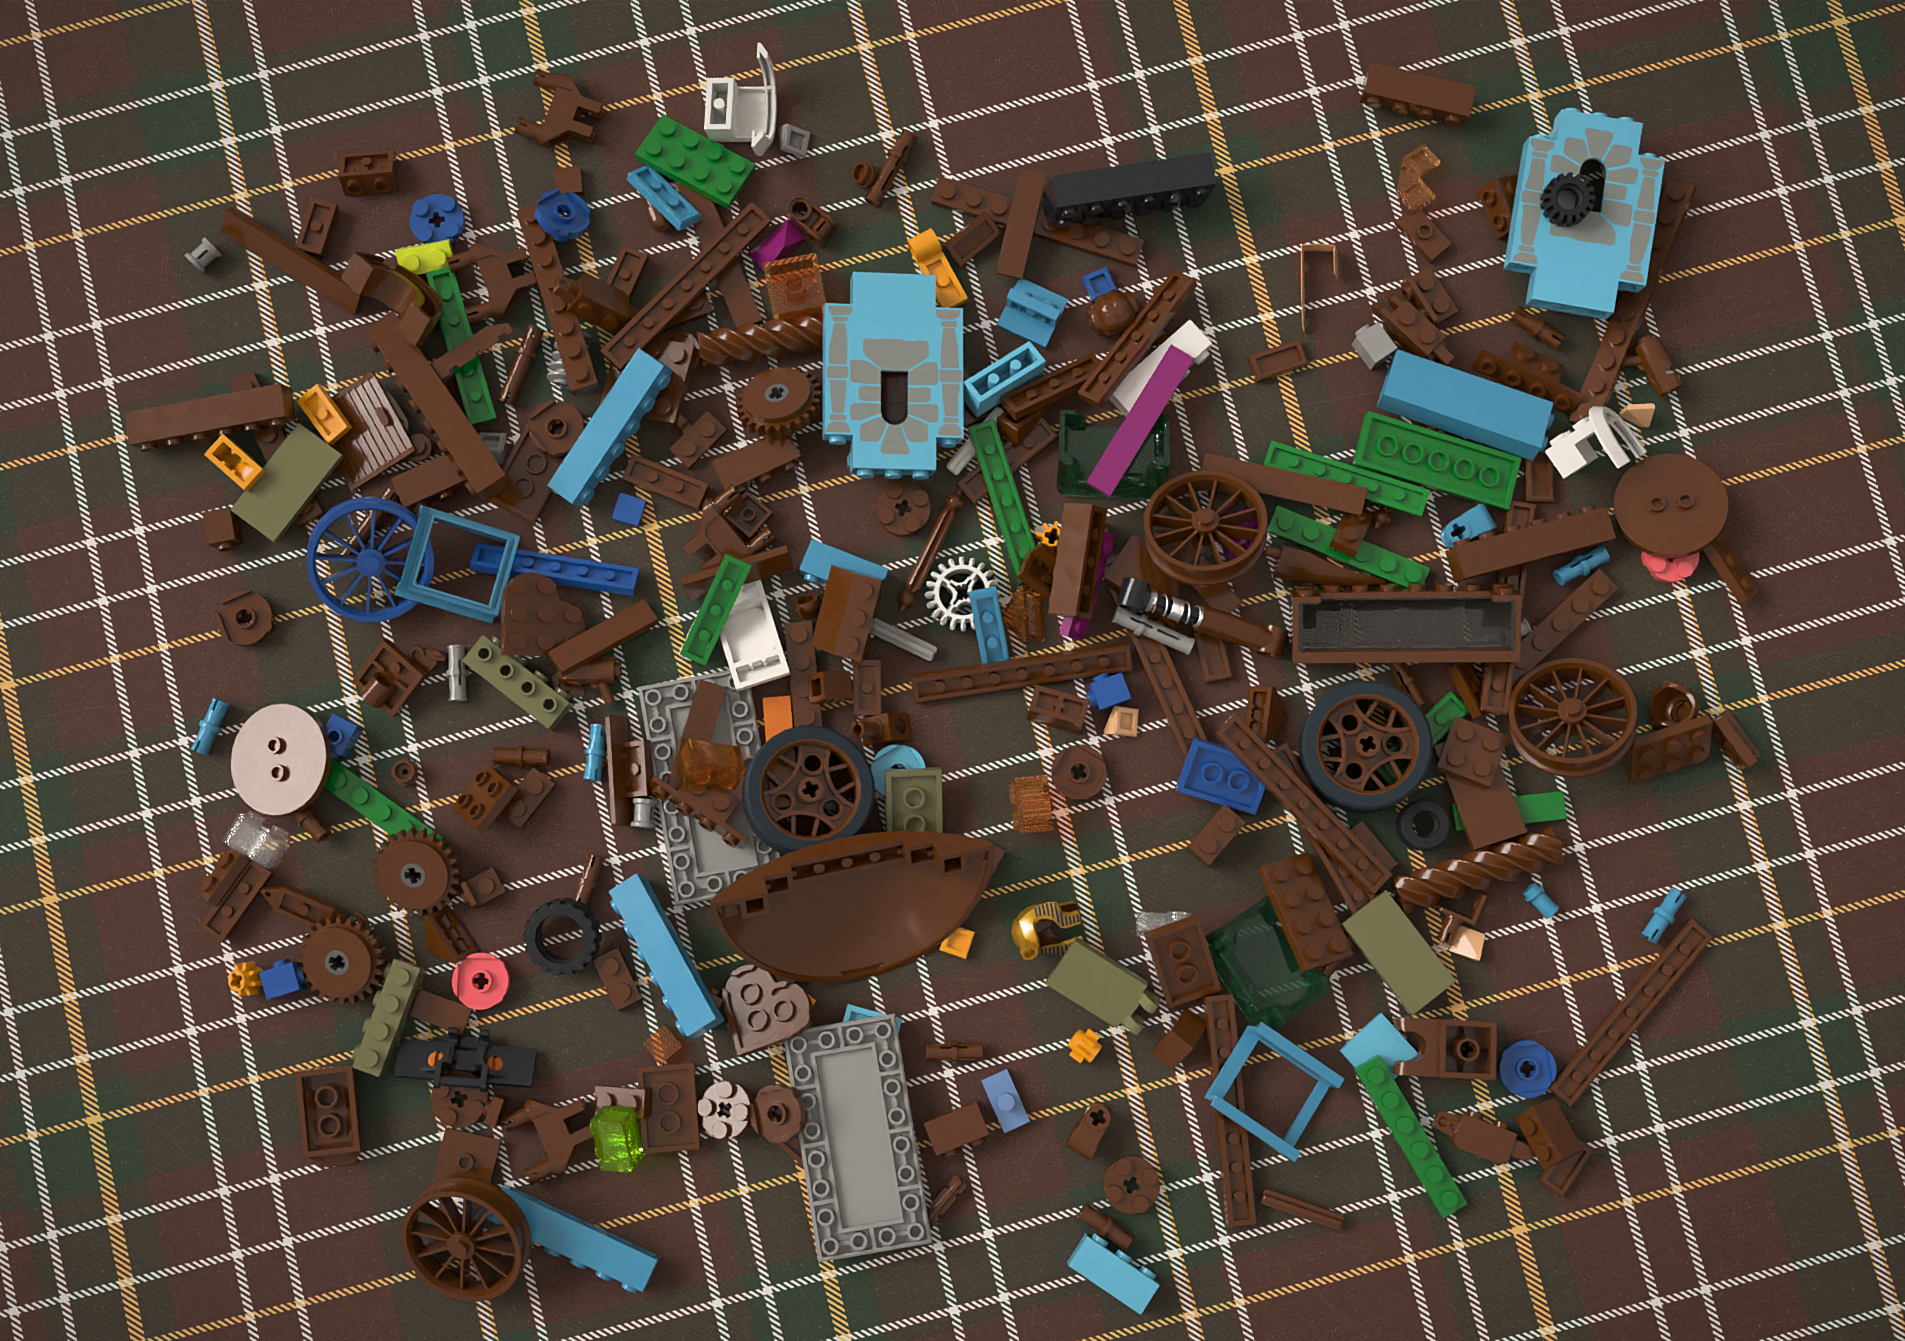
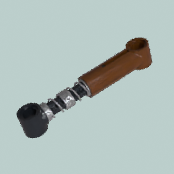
M1130 577L1123 578L1116 603L1118 607L1142 613L1144 610L1148 612L1151 610L1152 613L1156 611L1162 613L1163 617L1166 615V618L1174 621L1183 620L1185 624L1188 622L1192 623L1195 631L1252 649L1255 653L1265 657L1281 659L1288 635L1287 630L1273 625L1260 624L1204 604L1193 607L1187 601L1184 602L1175 597L1169 599L1166 594L1158 595L1157 591L1150 588L1151 585L1145 581Z

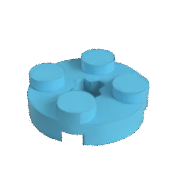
M889 745L876 754L871 765L875 789L882 796H885V770L892 769L895 765L899 768L904 766L905 769L926 768L923 758L915 749L905 745Z

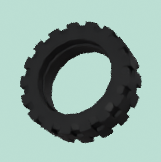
M555 898L550 902L544 903L530 915L531 917L527 920L524 927L526 928V932L523 933V941H526L524 948L527 954L530 953L532 957L530 960L534 965L538 964L541 966L540 969L546 973L548 971L553 972L552 975L556 976L561 974L571 975L576 971L582 970L594 959L595 954L600 949L599 942L602 940V932H599V927L601 926L598 919L595 920L593 917L594 912L590 908H585L584 903L572 901V898ZM557 914L569 916L581 927L584 944L580 953L575 957L568 959L557 957L550 953L543 944L541 936L542 925L550 916Z

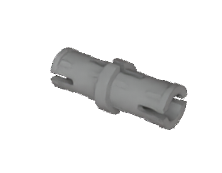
M465 645L447 646L449 670L446 671V677H449V701L464 702L467 701L466 677L469 676L465 663L462 661L465 657Z

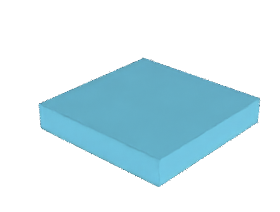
M1382 1013L1377 1014L1339 1050L1354 1068L1379 1055L1393 1079L1398 1076V1074L1393 1073V1064L1396 1061L1410 1060L1417 1055V1051Z

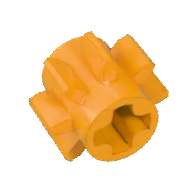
M1058 521L1054 523V526L1050 527L1043 523L1044 532H1036L1035 537L1042 539L1040 543H1044L1053 551H1057V542L1060 536ZM1051 534H1056L1057 540H1055L1054 544L1048 543L1049 538L1047 537H1050Z
M255 961L234 964L235 970L229 974L228 978L230 988L233 991H238V997L259 994L258 988L262 986L259 973L263 972V969L255 967Z
M1090 1028L1086 1032L1078 1029L1067 1044L1072 1049L1069 1055L1079 1063L1083 1059L1090 1063L1102 1047L1097 1042L1100 1036Z

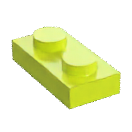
M450 239L395 250L398 264L416 275L449 267L446 257L454 255Z

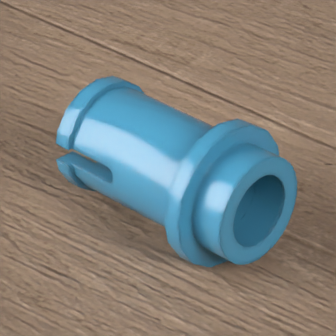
M1533 883L1523 892L1525 900L1527 902L1530 901L1543 914L1544 918L1548 919L1558 911L1559 906L1543 891L1544 887L1542 885L1538 886L1536 883Z

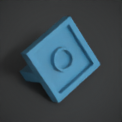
M1025 279L1018 280L1014 289L1011 288L1006 297V306L996 327L1027 342L1030 341L1033 345L1045 350L1069 299Z

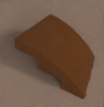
M1132 534L1103 576L1104 582L1120 590L1124 577L1135 578L1151 585L1150 588L1157 591L1158 595L1166 594L1169 599L1171 597L1179 599L1180 582L1159 570L1147 552L1145 541ZM1156 611L1152 613V617L1172 628L1176 626V621L1166 618V615L1163 617L1162 613Z

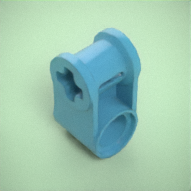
M1481 503L1446 525L1441 531L1440 538L1446 547L1453 548V542L1465 538H1470V540L1477 539L1479 535L1488 533L1497 526L1484 503ZM1458 530L1460 532L1459 536H1451L1452 531Z

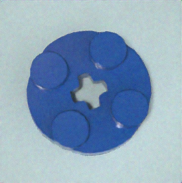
M552 189L540 197L534 218L558 242L579 238L586 232L590 223V209L588 205L575 193L569 192L567 195L560 193L561 189ZM558 212H560L561 214L566 213L568 214V216L563 217Z
M432 194L417 200L413 204L410 215V227L415 237L423 244L450 239L451 246H453L457 242L456 239L460 237L461 233L463 235L465 231L466 218L461 207L451 196ZM436 216L445 218V221L441 222L438 228L431 223Z
M1520 1040L1511 1043L1500 1052L1497 1072L1501 1083L1508 1092L1520 1097L1534 1098L1544 1094L1551 1083L1554 1082L1557 1071L1555 1059L1539 1043L1530 1040ZM1524 1061H1527L1528 1065H1533L1534 1070L1529 1072V1077H1525V1074L1520 1072V1067L1523 1066Z

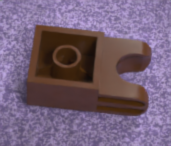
M1408 1017L1394 1018L1396 1030L1412 1033L1419 1042V1050L1414 1058L1407 1061H1396L1393 1064L1394 1074L1496 1080L1497 1022ZM1465 1045L1467 1048L1466 1052L1460 1053V1047Z

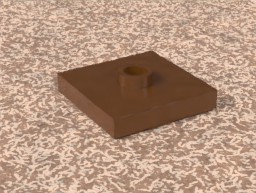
M446 1127L432 1183L451 1176H469L492 1184L502 1139Z

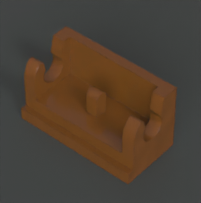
M1036 685L1026 720L1080 734L1090 700Z

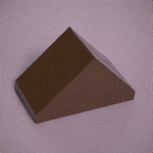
M1184 1008L1150 1052L1173 1070L1194 1049L1206 1029V1024L1187 1008Z

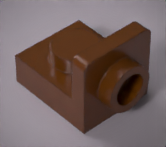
M495 867L470 880L460 882L462 890L459 891L464 903L467 906L470 904L473 908H479L507 893Z

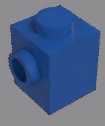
M1107 672L1094 677V683L1089 685L1090 691L1086 692L1087 698L1090 700V706L1092 708L1096 707L1098 713L1131 700L1122 672L1113 676H1109Z
M333 713L325 726L330 740L332 758L337 759L339 755L348 758L364 730Z
M289 958L272 963V969L259 973L267 1000L278 999L307 989V985L304 983L307 977L306 973L299 970L304 966H301L300 962L290 963Z

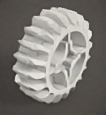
M959 557V565L956 566L953 559H949L948 565L950 568L947 569L943 564H940L938 568L942 574L940 575L933 571L931 577L936 582L927 581L926 584L928 588L934 590L925 593V598L934 599L927 603V608L933 609L937 607L932 613V617L937 618L943 615L940 620V625L942 626L950 620V630L955 629L956 623H961L960 629L962 632L966 631V623H970L972 630H975L972 613L968 615L954 614L962 606L971 607L970 598L964 599L963 597V600L957 601L958 589L962 591V589L968 587L967 596L969 597L968 592L972 591L977 580L981 582L984 588L998 585L997 580L988 581L993 575L991 570L984 574L982 573L985 567L984 563H980L977 569L974 568L975 559L973 558L969 560V565H964V557ZM956 574L970 575L961 583L948 580L949 577ZM941 586L945 587L953 597L947 609L943 606L939 597Z

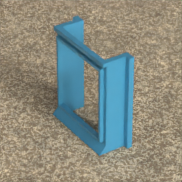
M420 505L417 515L419 519L401 581L397 584L394 595L492 624L493 619L499 614L503 590L508 582L520 536ZM433 521L506 543L489 605L415 584Z
M1260 1022L1258 1027L1247 1026L1204 1098L1212 1102L1210 1106L1295 1162L1301 1152L1295 1149L1294 1145L1329 1087L1339 1089L1344 1078L1266 1024ZM1258 1040L1318 1081L1283 1140L1223 1100Z

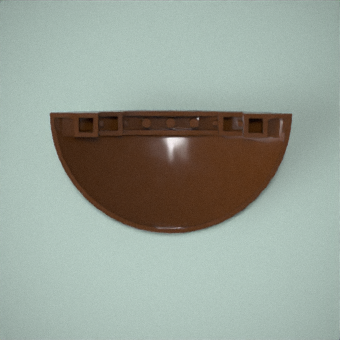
M892 831L842 837L793 851L759 866L710 900L711 910L716 925L726 942L741 957L764 971L792 980L816 983L847 982L864 979L894 970L916 960L942 943L958 929L973 911L987 886L994 860V844L972 837L928 831Z

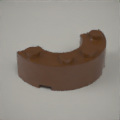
M354 252L341 279L354 294L378 299L390 309L395 310L402 318L397 330L405 337L409 344L420 346L426 343L443 310H440L442 302L437 293L423 279L399 264L394 268L383 263V257L370 253Z

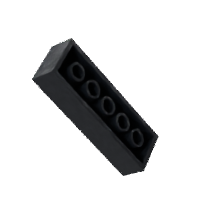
M1210 153L1054 175L1050 177L1042 196L1048 225H1057L1058 228H1065L1071 226L1074 222L1083 221L1084 224H1091L1107 217L1110 220H1117L1125 217L1127 214L1135 213L1136 216H1144L1160 209L1162 212H1170L1180 206L1196 208L1203 205L1217 182Z

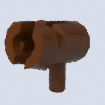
M1649 334L1636 341L1638 344L1634 348L1636 355L1627 356L1623 367L1637 366L1641 371H1645L1648 376L1645 379L1655 390L1658 397L1665 396L1681 388L1683 383L1677 372L1665 374L1666 371L1673 367V362L1660 337L1653 338L1652 334Z
M615 656L598 657L564 677L558 671L559 684H569L583 687V684H590L591 687L599 689L605 705L616 701L609 684H616V679H621L622 665L621 662H616Z

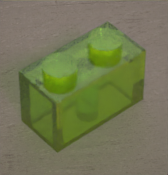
M602 1106L590 1121V1131L594 1136L595 1155L599 1160L600 1169L602 1171L632 1172L644 1157L634 1107Z

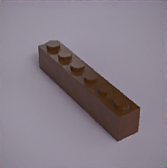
M280 383L125 412L129 445L140 448L142 452H151L158 450L157 446L178 447L183 445V441L192 440V442H205L209 440L210 436L215 435L220 437L224 434L227 437L235 436V432L242 430L246 433L261 431V427L269 425L271 428L285 427L287 422L296 421L292 388Z
M1595 505L1579 509L1580 514L1573 516L1568 511L1555 515L1554 520L1546 522L1545 518L1529 522L1530 527L1521 529L1519 524L1503 529L1504 534L1496 535L1495 531L1479 535V540L1470 542V538L1453 542L1454 547L1445 551L1454 583L1593 547L1616 539L1607 507L1596 509Z

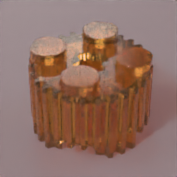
M1048 775L1014 778V781H1009L1011 805H1017V808H1012L1014 832L1020 831V834L1053 831V821L1047 820L1052 819L1049 787H1043V785H1049Z

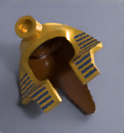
M1074 901L1060 904L1057 902H1046L1032 905L1021 911L1017 918L1014 919L1011 933L1013 941L1020 949V954L1024 960H1032L1039 953L1054 954L1061 957L1065 954L1075 938L1066 941L1060 940L1052 933L1050 925L1053 921L1060 928H1069L1081 924L1078 910L1074 911L1077 908V904Z

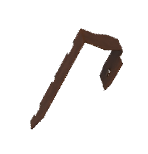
M508 323L486 326L430 365L452 394L459 389L453 367L457 365L460 368L477 356L476 352L480 350L482 353L499 342V336L504 333L509 335L514 331Z

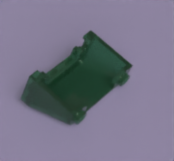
M1077 410L1059 411L1056 488L1059 493L1066 496L1109 498L1087 485L1086 482L1119 430V426L1086 425V417L1083 413ZM1161 414L1110 498L1150 500L1157 489L1168 482L1170 469L1169 414Z
M1268 895L1206 934L1205 937L1216 972L1229 992L1233 994L1234 1000L1252 1026L1258 1027L1260 1022H1263L1271 1029H1275L1287 1024L1333 989L1321 971L1314 969L1304 973L1301 972L1293 951L1275 925L1279 919Z

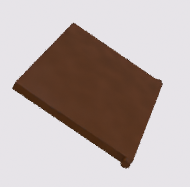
M374 371L369 372L331 397L352 426V429L333 445H328L344 456L337 466L353 494L358 492L357 489L417 451Z

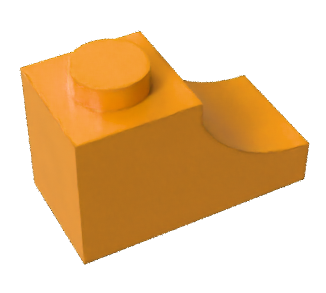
M224 434L204 454L247 492L266 472L251 455Z

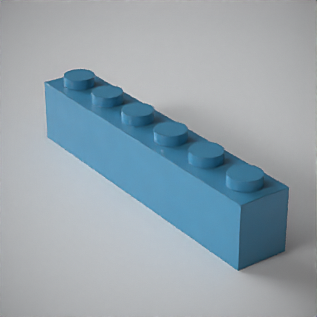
M638 348L547 486L574 505L583 507L584 504L590 502L598 483L603 481L609 474V467L614 459L623 453L625 449L624 444L628 438L639 429L640 420L644 414L653 408L655 398L660 390H663L669 384L670 375L673 370L648 352Z
M636 873L609 891L613 899L610 901L611 906L618 915H622L625 921L623 925L624 930L631 939H635L638 948H636L637 954L644 963L647 962L651 969L649 976L657 987L660 986L665 995L662 997L663 1002L668 1010L673 1011L678 1020L675 1023L683 1036L686 1035L687 1037L697 1039L724 1022V1018L647 878Z
M508 1184L501 1187V1190L506 1192L523 1211L531 1230L532 1245L536 1242L545 1246L544 1251L553 1256L559 1257L562 1254L571 1258L569 1262L576 1267L585 1269L588 1266L596 1270L595 1274L604 1280L611 1281L612 1278L622 1282V1288L632 1293H637L638 1290L643 1292L647 1288L661 1256ZM492 1212L489 1213L487 1220L493 1222L492 1226L503 1224Z

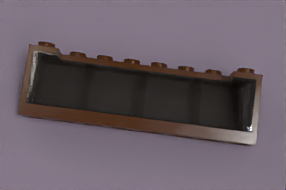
M1420 583L1408 584V588H1397V584H1380L1379 589H1369L1368 584H1353L1352 589H1341V585L1338 584L1324 585V589H1313V585H1296V589H1290L1292 663L1520 662L1522 595L1514 587H1510V583H1493V587H1482L1481 583H1465V588H1453L1451 583H1438L1436 588H1425V584Z

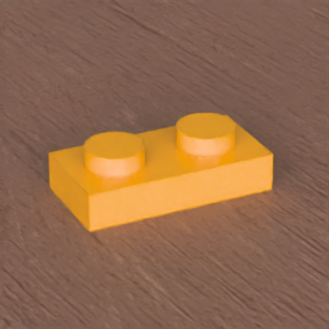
M316 384L297 400L327 444L333 445L352 429L350 423L322 385Z

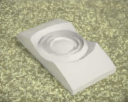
M761 580L743 585L720 633L737 692L790 675Z

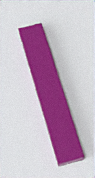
M1172 344L1170 345L1088 478L1087 485L1110 498L1194 361V357Z

